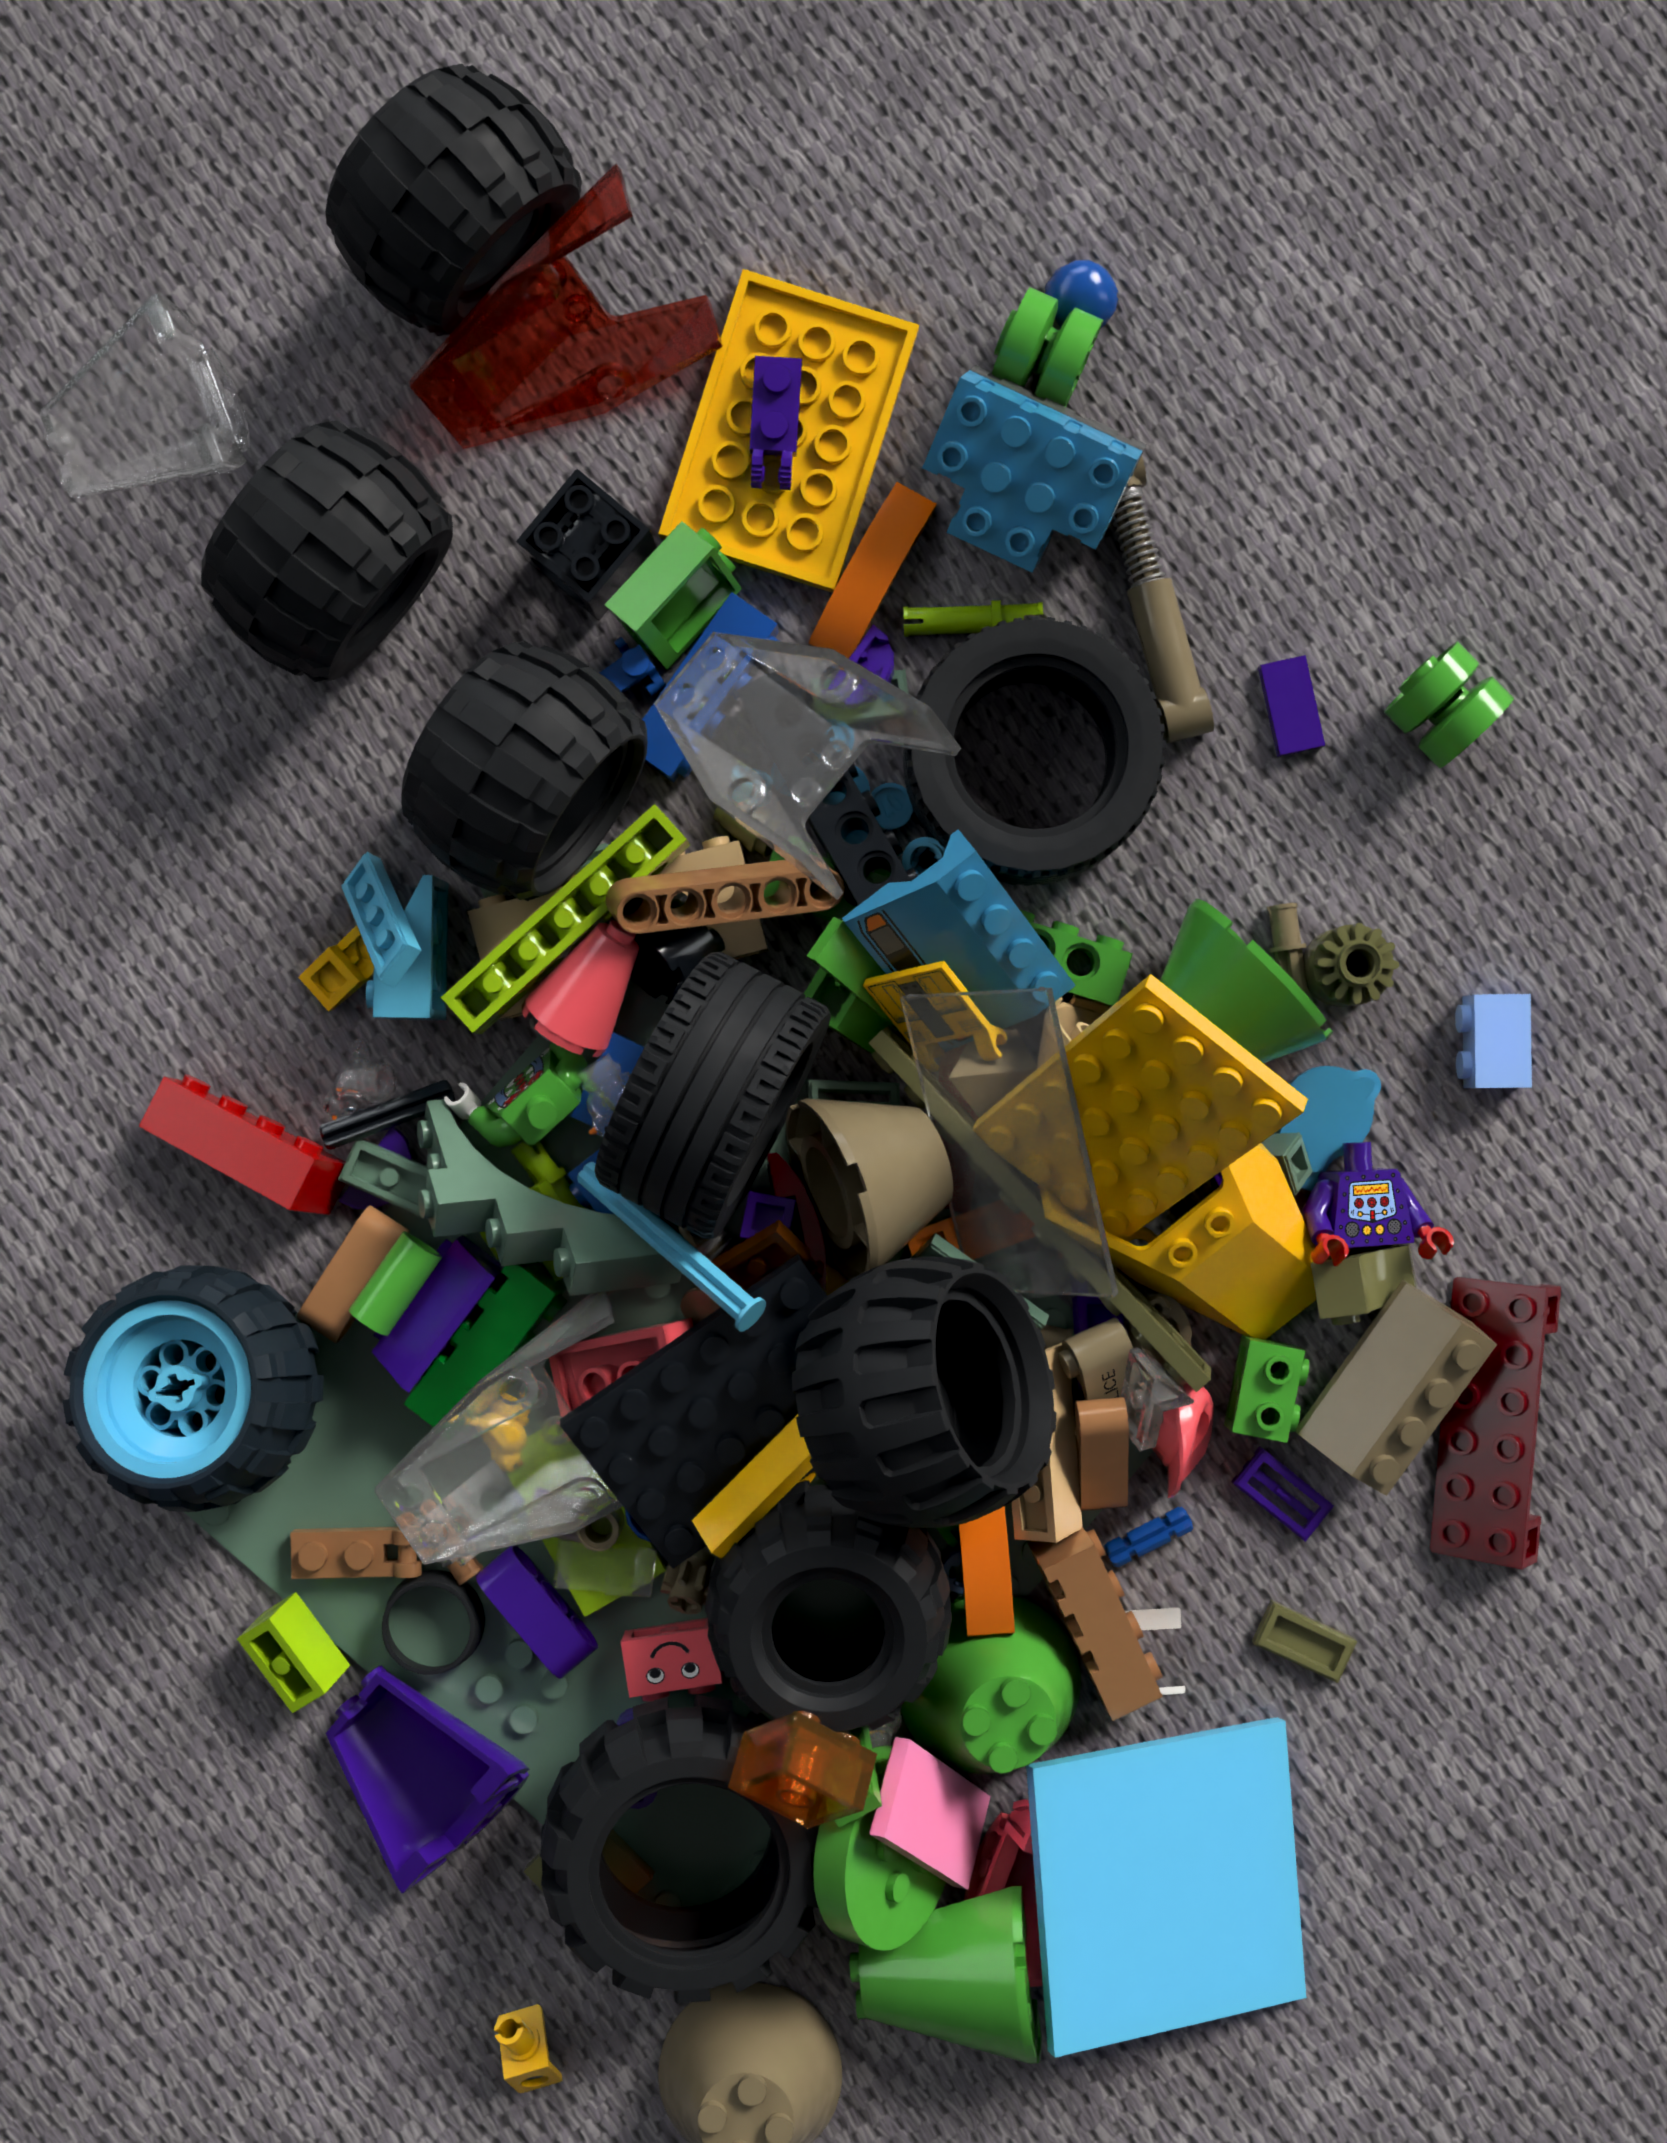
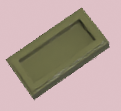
M1270 1600L1252 1639L1254 1645L1336 1683L1339 1682L1357 1644L1355 1638L1273 1600Z

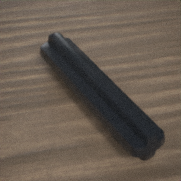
M442 1080L324 1123L319 1127V1132L325 1147L332 1150L424 1116L427 1101L442 1100L447 1096L452 1102H455V1095L450 1083L447 1080Z

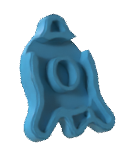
M1318 1066L1303 1071L1289 1082L1292 1087L1308 1100L1304 1112L1274 1134L1300 1132V1135H1302L1313 1171L1301 1187L1302 1189L1312 1191L1315 1183H1317L1320 1172H1326L1329 1164L1337 1157L1343 1155V1143L1363 1142L1369 1133L1373 1122L1375 1099L1381 1090V1081L1375 1072L1368 1069L1351 1071L1337 1066Z

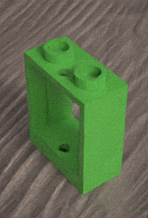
M683 521L676 526L605 604L632 639L666 670L709 625L730 593L733 592L737 595L742 589L732 575V572L736 569L735 565L719 551L722 548L720 543L704 528H700L696 533Z

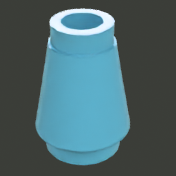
M917 838L905 848L902 856V865L905 871L913 867L919 876L927 870L921 862L923 854L931 851L935 854L934 858L938 861L943 857L945 848L934 838Z

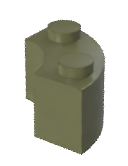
M1410 1243L1349 1250L1347 1257L1338 1266L1333 1265L1330 1255L1322 1265L1314 1262L1311 1263L1319 1318H1331L1332 1325L1357 1323L1361 1321L1360 1314H1368L1372 1310L1382 1309L1402 1280L1417 1288Z

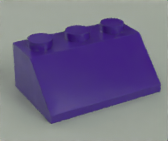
M464 1235L458 1237L453 1243L445 1239L436 1250L442 1256L441 1261L390 1334L384 1336L375 1332L373 1335L380 1341L371 1352L400 1387L408 1393L420 1382L440 1354L446 1350L451 1338L460 1326L477 1309V1303L503 1274L501 1271L505 1266H501L500 1262Z

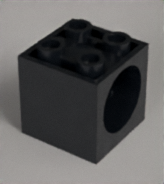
M578 469L572 473L516 541L525 558L533 567L598 621L608 611L605 606L606 602L657 548L651 530Z

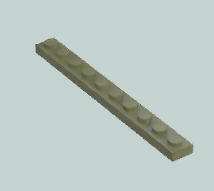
M890 1025L881 1030L869 1042L875 1050L872 1053V1057L877 1064L889 1074L895 1071L907 1084L904 1087V1091L909 1098L920 1108L923 1109L928 1106L939 1118L936 1124L941 1132L953 1143L960 1140L972 1153L969 1156V1160L973 1166L987 1178L991 1174L1004 1187L1001 1194L1005 1200L1018 1212L1024 1209L1037 1222L1033 1227L1044 1242L1051 1247L1057 1244L1069 1256L1066 1263L1078 1278L1084 1282L1090 1279L1101 1290L1099 1298L1105 1307L1115 1316H1119L1122 1313L1134 1326L1131 1332L1137 1341L1148 1351L1155 1348L1167 1361L1164 1364L1166 1371L1179 1385L1184 1386L1188 1383L1195 1392H1198L1211 1380V1367L1116 1266L1047 1216L1042 1187L1028 1173L990 1145L975 1129L978 1119Z

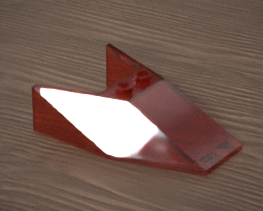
M617 163L494 284L409 380L410 388L463 449L605 414L723 347L712 305L707 295L620 316L611 315L606 311L566 255L633 216L622 171Z

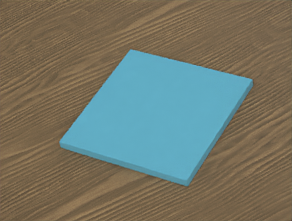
M1278 1717L1036 1762L1026 1766L1047 2050L1054 2058L1307 1998L1285 1720Z

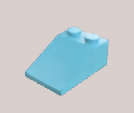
M423 875L404 912L421 948V952L395 988L380 982L374 968L373 980H368L366 984L367 1008H373V1017L390 1020L446 1021V1003L440 997L447 992L448 882L433 875Z

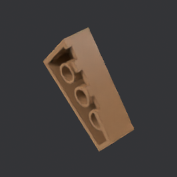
M1082 1527L1079 1531L1057 1543L1028 1542L1030 1551L1111 1720L1114 1721L1163 1697L1156 1683L1157 1680L1163 1678L1162 1673L1152 1653L1144 1654L1140 1647L1138 1639L1144 1637L1132 1611L1125 1613L1119 1598L1125 1596L1113 1570L1107 1572L1101 1557L1106 1554L1094 1529L1086 1532Z

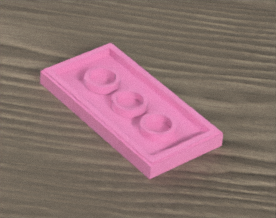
M895 1737L880 1790L882 1806L875 1809L869 1833L877 1840L953 1887L968 1890L991 1796L912 1740Z

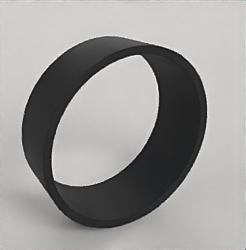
M443 1570L422 1571V1575L419 1577L403 1580L389 1597L382 1619V1637L385 1647L400 1666L411 1672L423 1675L446 1672L466 1661L480 1644L485 1627L483 1605L474 1588L467 1581L459 1586L451 1572ZM434 1586L449 1591L464 1605L470 1621V1635L464 1651L454 1662L437 1667L421 1665L407 1658L395 1645L389 1629V1612L393 1604L404 1593L417 1587Z

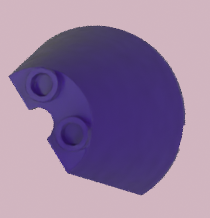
M381 1665L372 1670L361 1681L362 1691L358 1695L349 1698L337 1709L335 1714L338 1716V1719L328 1729L326 1736L397 1888L403 1894L447 1861L445 1857L455 1852L463 1843L467 1845L519 1792L529 1777L527 1771L530 1769L523 1761L389 1673Z

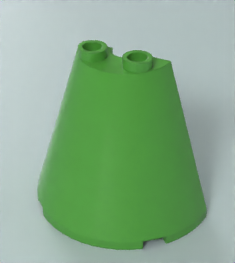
M1011 1886L934 1909L921 1930L907 1943L896 1949L880 1951L859 1944V1952H851L849 1960L851 1982H860V1990L856 1991V2013L858 2020L869 2019L1027 2064L1040 2063L1042 2033L1037 1999H1032L1026 1961L1027 1922L1022 1886Z

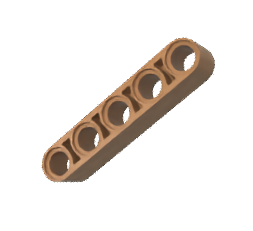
M803 857L625 878L615 882L609 888L605 902L608 911L624 930L630 933L641 934L825 911L835 907L841 901L845 886L841 876L824 861L817 857ZM824 875L822 886L818 890L810 892L809 889L812 881L816 877ZM778 880L780 883L776 893L772 896L764 897V890L767 885ZM734 886L731 898L726 902L717 903L719 893L726 887ZM681 892H688L685 904L679 908H670L674 896ZM632 898H642L638 910L631 914H623V907L626 902Z

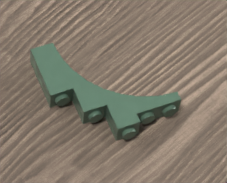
M444 1099L426 1102L424 1120H420L417 1123V1137L420 1148H427L428 1174L426 1188L419 1190L418 1206L421 1218L429 1219L434 1237L485 1232L487 1244L490 1248H496L501 1266L553 1261L556 1276L563 1277L569 1296L680 1282L682 1273L615 1214L600 1213L565 1204L529 1189L500 1171L473 1147L457 1126ZM664 1216L660 1217L680 1234L678 1225L666 1220Z

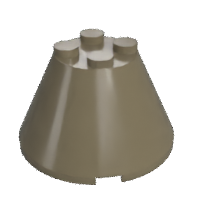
M733 1982L726 1983L710 1989L711 2001L690 2002L679 2013L667 2032L658 2067V2082L662 2102L669 2119L680 2135L688 2143H813L831 2120L839 2101L842 2086V2060L839 2046L833 2030L820 2011L797 1992L782 1985L777 1987L764 1983H755L738 1993Z

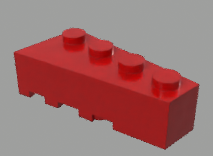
M186 1074L182 1080L163 1077L139 1127L288 1210L330 1215L345 1185L338 1178L346 1161L324 1151L321 1145L302 1136L296 1137L284 1131L286 1127L263 1115H260L258 1118L246 1112L248 1106L232 1097L222 1095L221 1098H218L208 1093L211 1086L200 1079Z

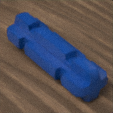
M1177 1507L1165 1513L1166 1518L1161 1520L1157 1517L1127 1532L1128 1537L1121 1539L1119 1536L1107 1542L1104 1547L1114 1567H1121L1131 1562L1132 1556L1137 1554L1138 1557H1141L1171 1542L1170 1537L1177 1535L1179 1538L1193 1530V1523L1187 1511L1183 1507Z

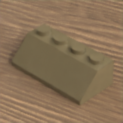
M1402 1280L1299 1423L1296 1433L1349 1475L1387 1496L1497 1344L1472 1321Z

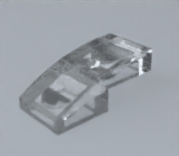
M558 1538L553 1585L555 1588L602 1591L605 1595L651 1598L657 1550L614 1544L611 1548L604 1551H592L587 1549L582 1543Z

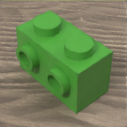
M1242 1335L1224 1426L1233 1433L1288 1443L1289 1432L1297 1430L1300 1419V1405L1295 1404L1298 1387L1306 1384L1309 1373V1360L1304 1358L1305 1350L1292 1344ZM1277 1362L1276 1368L1270 1371L1271 1366ZM1268 1408L1267 1413L1261 1417L1262 1412Z

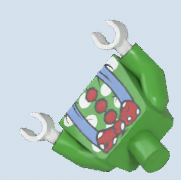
M532 1017L529 1022L530 1027L537 1032L534 1029L537 1020ZM550 1041L549 1047L487 1102L485 1106H481L480 1099L465 1083L458 1084L464 1091L461 1099L452 1102L445 1096L444 1101L459 1118L468 1119L469 1124L492 1145L504 1148L521 1141L532 1147L581 1102L582 1082L588 1072L587 1062L583 1055L572 1053Z

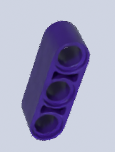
M510 1545L476 1574L477 1583L485 1595L546 1668L557 1678H563L598 1649L597 1641L588 1627L518 1546Z

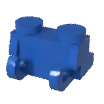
M622 637L614 641L622 653V657L599 673L612 681L622 693L648 675L652 682L645 687L651 696L658 691L661 692L665 688L666 683L641 646L638 645L635 648L629 649Z

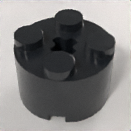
M682 892L678 893L673 897L670 908L681 907L685 904L688 896ZM706 925L636 934L634 940L640 948L631 976L653 998L656 999L663 994L668 997L665 1003L670 1004L699 962L710 953L724 951L725 943L721 935L714 928L706 927Z

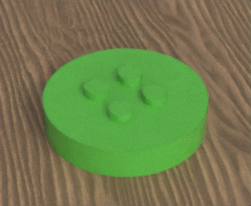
M879 1746L872 1749L879 1790H881L892 1746ZM828 1801L820 1823L814 1853V1890L821 1916L827 1927L839 1938L880 1951L896 1949L912 1939L927 1922L940 1899L946 1882L870 1835L869 1832L875 1810L839 1828L831 1818Z

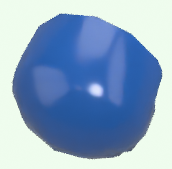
M1075 260L1055 271L1045 285V294L1058 299V310L1055 320L1060 328L1068 314L1075 307L1103 319L1101 328L1105 326L1116 311L1118 290L1115 282L1104 267L1093 261Z

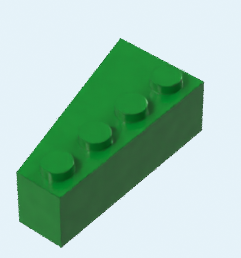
M539 1262L509 1265L502 1269L501 1272L506 1275L504 1279L499 1278L485 1292L477 1303V1307L480 1310L475 1316L471 1315L460 1326L449 1342L450 1349L446 1353L442 1352L403 1403L446 1438H449L458 1429L463 1433L468 1431L473 1424L461 1420L462 1413L477 1414L482 1412L476 1405L486 1392L494 1396L498 1389L507 1381L511 1374L505 1368L512 1358L516 1355L522 1360L534 1346L539 1337L533 1331L543 1318L551 1323L566 1304L567 1300L561 1296L567 1288L565 1282L561 1279L555 1281L547 1268Z

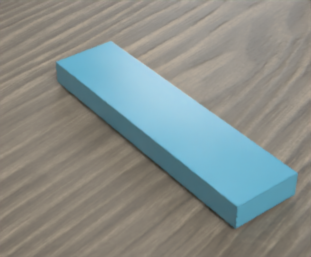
M366 852L341 886L380 982L395 988L420 954L421 948L381 858Z

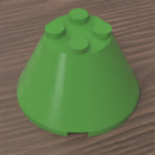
M1195 899L1188 906L1160 982L1263 1064L1326 1041L1333 1034V1031L1330 1028L1326 1031L1320 1028L1327 1021L1326 1018L1297 983L1254 940L1246 946L1243 940L1230 928L1233 925L1230 919L1207 902Z
M964 1596L952 1600V1621L948 1644L943 1655H939L937 1658L938 1668L919 1698H916L913 1703L905 1701L902 1704L901 1713L913 1738L920 1747L950 1768L984 1775L1009 1773L1012 1770L1022 1768L1049 1751L1059 1741L1073 1719L1081 1689V1672L1076 1650L1058 1620L1042 1606L1021 1596L1018 1598L1013 1597L1015 1634L967 1637Z

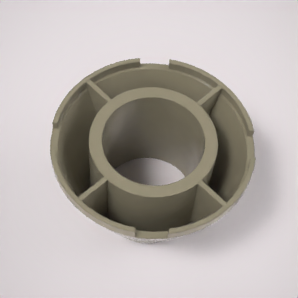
M810 1098L798 1101V1104L789 1107L786 1117V1143L791 1169L798 1176L804 1188H806L807 1194L814 1206L823 1235L826 1256L836 1270L847 1280H851L865 1271L888 1263L950 1203L953 1196V1177L948 1155L937 1129L921 1109L912 1106Z

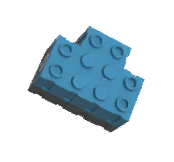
M975 365L960 377L922 467L933 474L946 476L951 479L950 482L965 488L959 502L961 506L952 518L946 533L1032 573L1046 554L1054 531L1081 540L1080 543L1096 550L1113 519L1147 445L1134 438L1130 440L1118 434L1119 431L1091 418L1087 420L1076 415L1074 410L1048 398L1044 400L1034 395L1033 391L1005 378L999 379L991 375L990 371Z

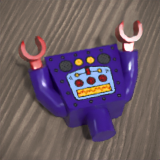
M1371 1142L1343 1143L1344 1171L1320 1172L1317 1183H1315L1302 1209V1215L1311 1241L1315 1245L1311 1253L1312 1261L1322 1265L1330 1255L1333 1265L1338 1266L1349 1254V1248L1414 1243V1237L1422 1239L1418 1245V1252L1422 1258L1432 1259L1437 1253L1435 1245L1438 1246L1443 1255H1447L1454 1244L1453 1236L1445 1228L1434 1227V1223L1424 1211L1404 1179L1401 1178V1173L1398 1169H1373Z

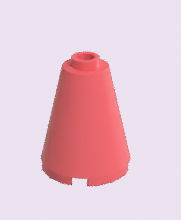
M614 920L609 924L598 923L526 997L522 1004V1014L525 1019L529 1012H531L538 1020L534 1029L554 1044L572 1053L582 1055L585 1048L595 1050L592 1057L601 1056L609 1046L640 947L634 940L636 934L624 930Z

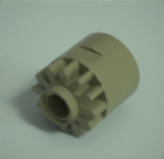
M1362 923L1344 925L1321 933L1310 942L1303 955L1308 990L1319 1001L1335 1007L1361 1005L1378 1000L1386 988L1394 985V981L1391 979L1393 970L1399 967V962L1393 960L1392 955L1395 944L1386 942L1381 936V929H1371ZM1348 956H1350L1355 963V972L1353 975L1349 973L1346 967V959Z

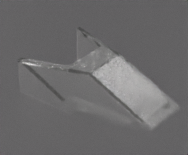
M712 632L654 703L709 799L837 900L843 894V891L806 831L805 824L808 817L866 747L875 743L956 756L961 750L959 744L928 705L834 649Z
M609 1291L590 1293L479 1380L375 1487L376 1495L424 1565L575 1533L623 1507L560 1427V1419L570 1413L571 1410L544 1368V1363L549 1357L615 1323Z

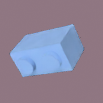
M1531 994L1462 996V1005H1458L1455 1012V1025L1457 1032L1463 1033V1051H1459L1456 1056V1073L1459 1079H1463V1087L1532 1088Z

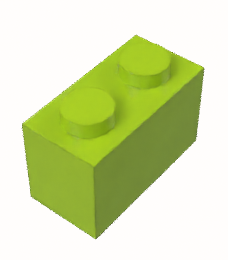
M297 1592L264 1611L237 1638L238 1642L292 1713L324 1695L350 1667L349 1662Z

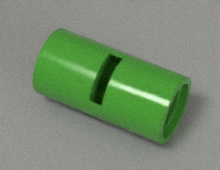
M403 1231L348 1311L368 1328L381 1335L388 1336L441 1261L442 1256L419 1238Z

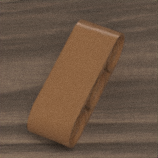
M369 1205L357 1219L297 1314V1319L337 1344L356 1319L348 1309L403 1231L410 1233V1230Z
M1124 1397L1075 1401V1439L1081 1511L1127 1507L1129 1426Z

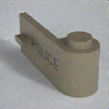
M1113 1317L1063 1340V1351L1058 1353L1059 1362L1066 1376L1069 1379L1076 1377L1082 1386L1084 1400L1124 1397L1128 1415L1129 1442L1130 1438L1147 1431L1134 1349L1126 1330L1119 1320Z

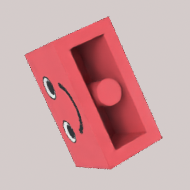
M708 1618L625 1630L621 1639V1649L629 1698L642 1696L643 1701L649 1702L668 1697L670 1691L688 1689L689 1694H702L716 1688L715 1684L723 1682L724 1671L721 1672L707 1636L709 1628Z

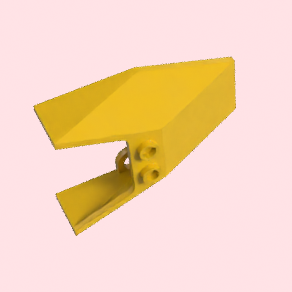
M1262 1143L1221 1171L1222 1182L1220 1186L1159 1236L1150 1229L1142 1227L1123 1240L1096 1227L1066 1204L1063 1198L1051 1186L1046 1188L1042 1185L1048 1217L1134 1281L1158 1293L1170 1296L1178 1303L1242 1335L1267 1339L1317 1300L1311 1263L1313 1262L1311 1253L1315 1245L1311 1241L1306 1224L1278 1160ZM1143 1239L1149 1244L1136 1246L1129 1243V1241Z

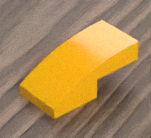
M356 925L337 945L328 947L298 977L328 1012L334 1010L373 976L374 966L358 926Z

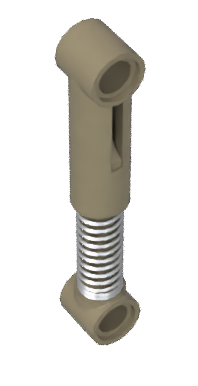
M1141 456L1113 516L1115 520L1113 526L1117 527L1115 533L1120 536L1117 541L1122 543L1120 546V550L1124 551L1122 558L1127 559L1124 566L1129 567L1126 573L1131 575L1128 581L1133 583L1131 589L1127 591V595L1156 696L1155 702L1157 708H1160L1162 713L1160 724H1164L1165 728L1163 738L1169 744L1213 732L1214 720L1206 691L1200 686L1171 578H1163L1165 573L1159 571L1163 565L1157 564L1160 557L1155 556V553L1158 552L1157 548H1153L1156 541L1150 539L1154 533L1148 531L1152 525L1146 524L1150 517L1144 516L1148 510L1142 508L1145 501L1141 500L1143 496L1141 489L1146 486V471L1143 457Z

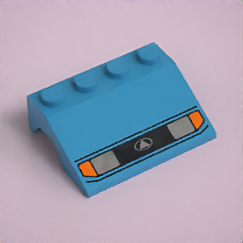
M959 829L950 835L943 857L914 880L887 883L842 918L885 974L945 961L992 1023L1003 1027H1008L1038 1015L1076 986ZM971 1034L940 1042L948 1051L975 1040L976 1036Z

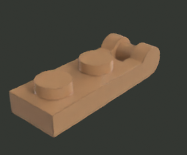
M416 1526L294 1529L290 1533L292 1579L414 1578L422 1575V1560L417 1559V1544L421 1543V1530ZM387 1544L398 1545V1559H388Z

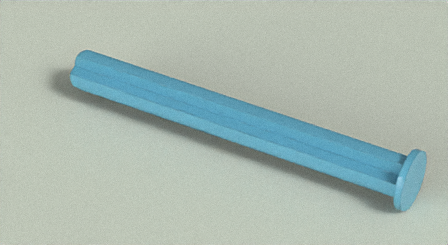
M589 1162L584 1166L583 1170L578 1173V1183L736 1320L735 1328L743 1332L757 1322L766 1307L764 1299L761 1297L752 1298L657 1214L643 1208V1205H637L622 1197L621 1193L617 1194L602 1186L595 1175L596 1163Z

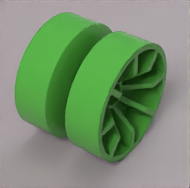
M1029 287L1018 310L1011 311L994 352V355L998 357L991 375L999 379L1005 378L1025 387L1030 376L1035 372L1040 375L1035 395L1044 400L1048 398L1066 407L1094 346L1103 319L1075 307L1068 314L1060 330L1053 328L1058 310V299Z
M1458 641L1437 658L1432 655L1398 687L1401 693L1384 710V713L1404 734L1415 730L1426 720L1433 724L1421 738L1418 748L1439 769L1451 762L1499 718L1514 700V697L1493 676L1482 680L1469 691L1464 687V684L1475 673L1479 662Z

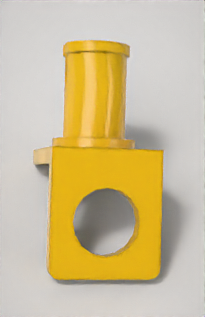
M536 2004L499 2015L494 2031L498 2032L495 2038L500 2043L504 2080L518 2093H525L563 2081L562 2073L549 2060L542 2007ZM542 2076L540 2078L526 2080L531 2077Z

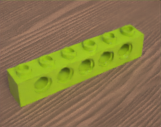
M654 804L440 998L472 1033L483 1034L544 979L598 923H605L612 917L605 901L609 888L615 882L625 878L660 874L691 846L690 843Z

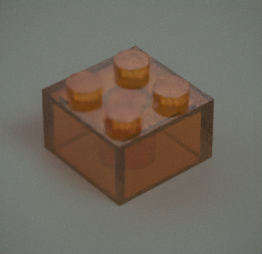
M794 1711L791 1714L766 1722L743 1733L728 1788L808 1829L863 1811L877 1753L860 1745V1740L857 1737L844 1732H835L820 1724V1719L816 1715L805 1711Z

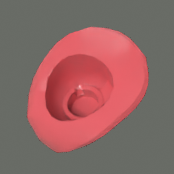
M1186 1383L1184 1386H1181L1176 1398L1168 1399L1161 1403L1149 1419L1148 1438L1150 1445L1162 1463L1168 1468V1498L1174 1497L1179 1492L1181 1483L1199 1463L1208 1447L1212 1433L1214 1404L1210 1393L1204 1386L1198 1392H1195Z

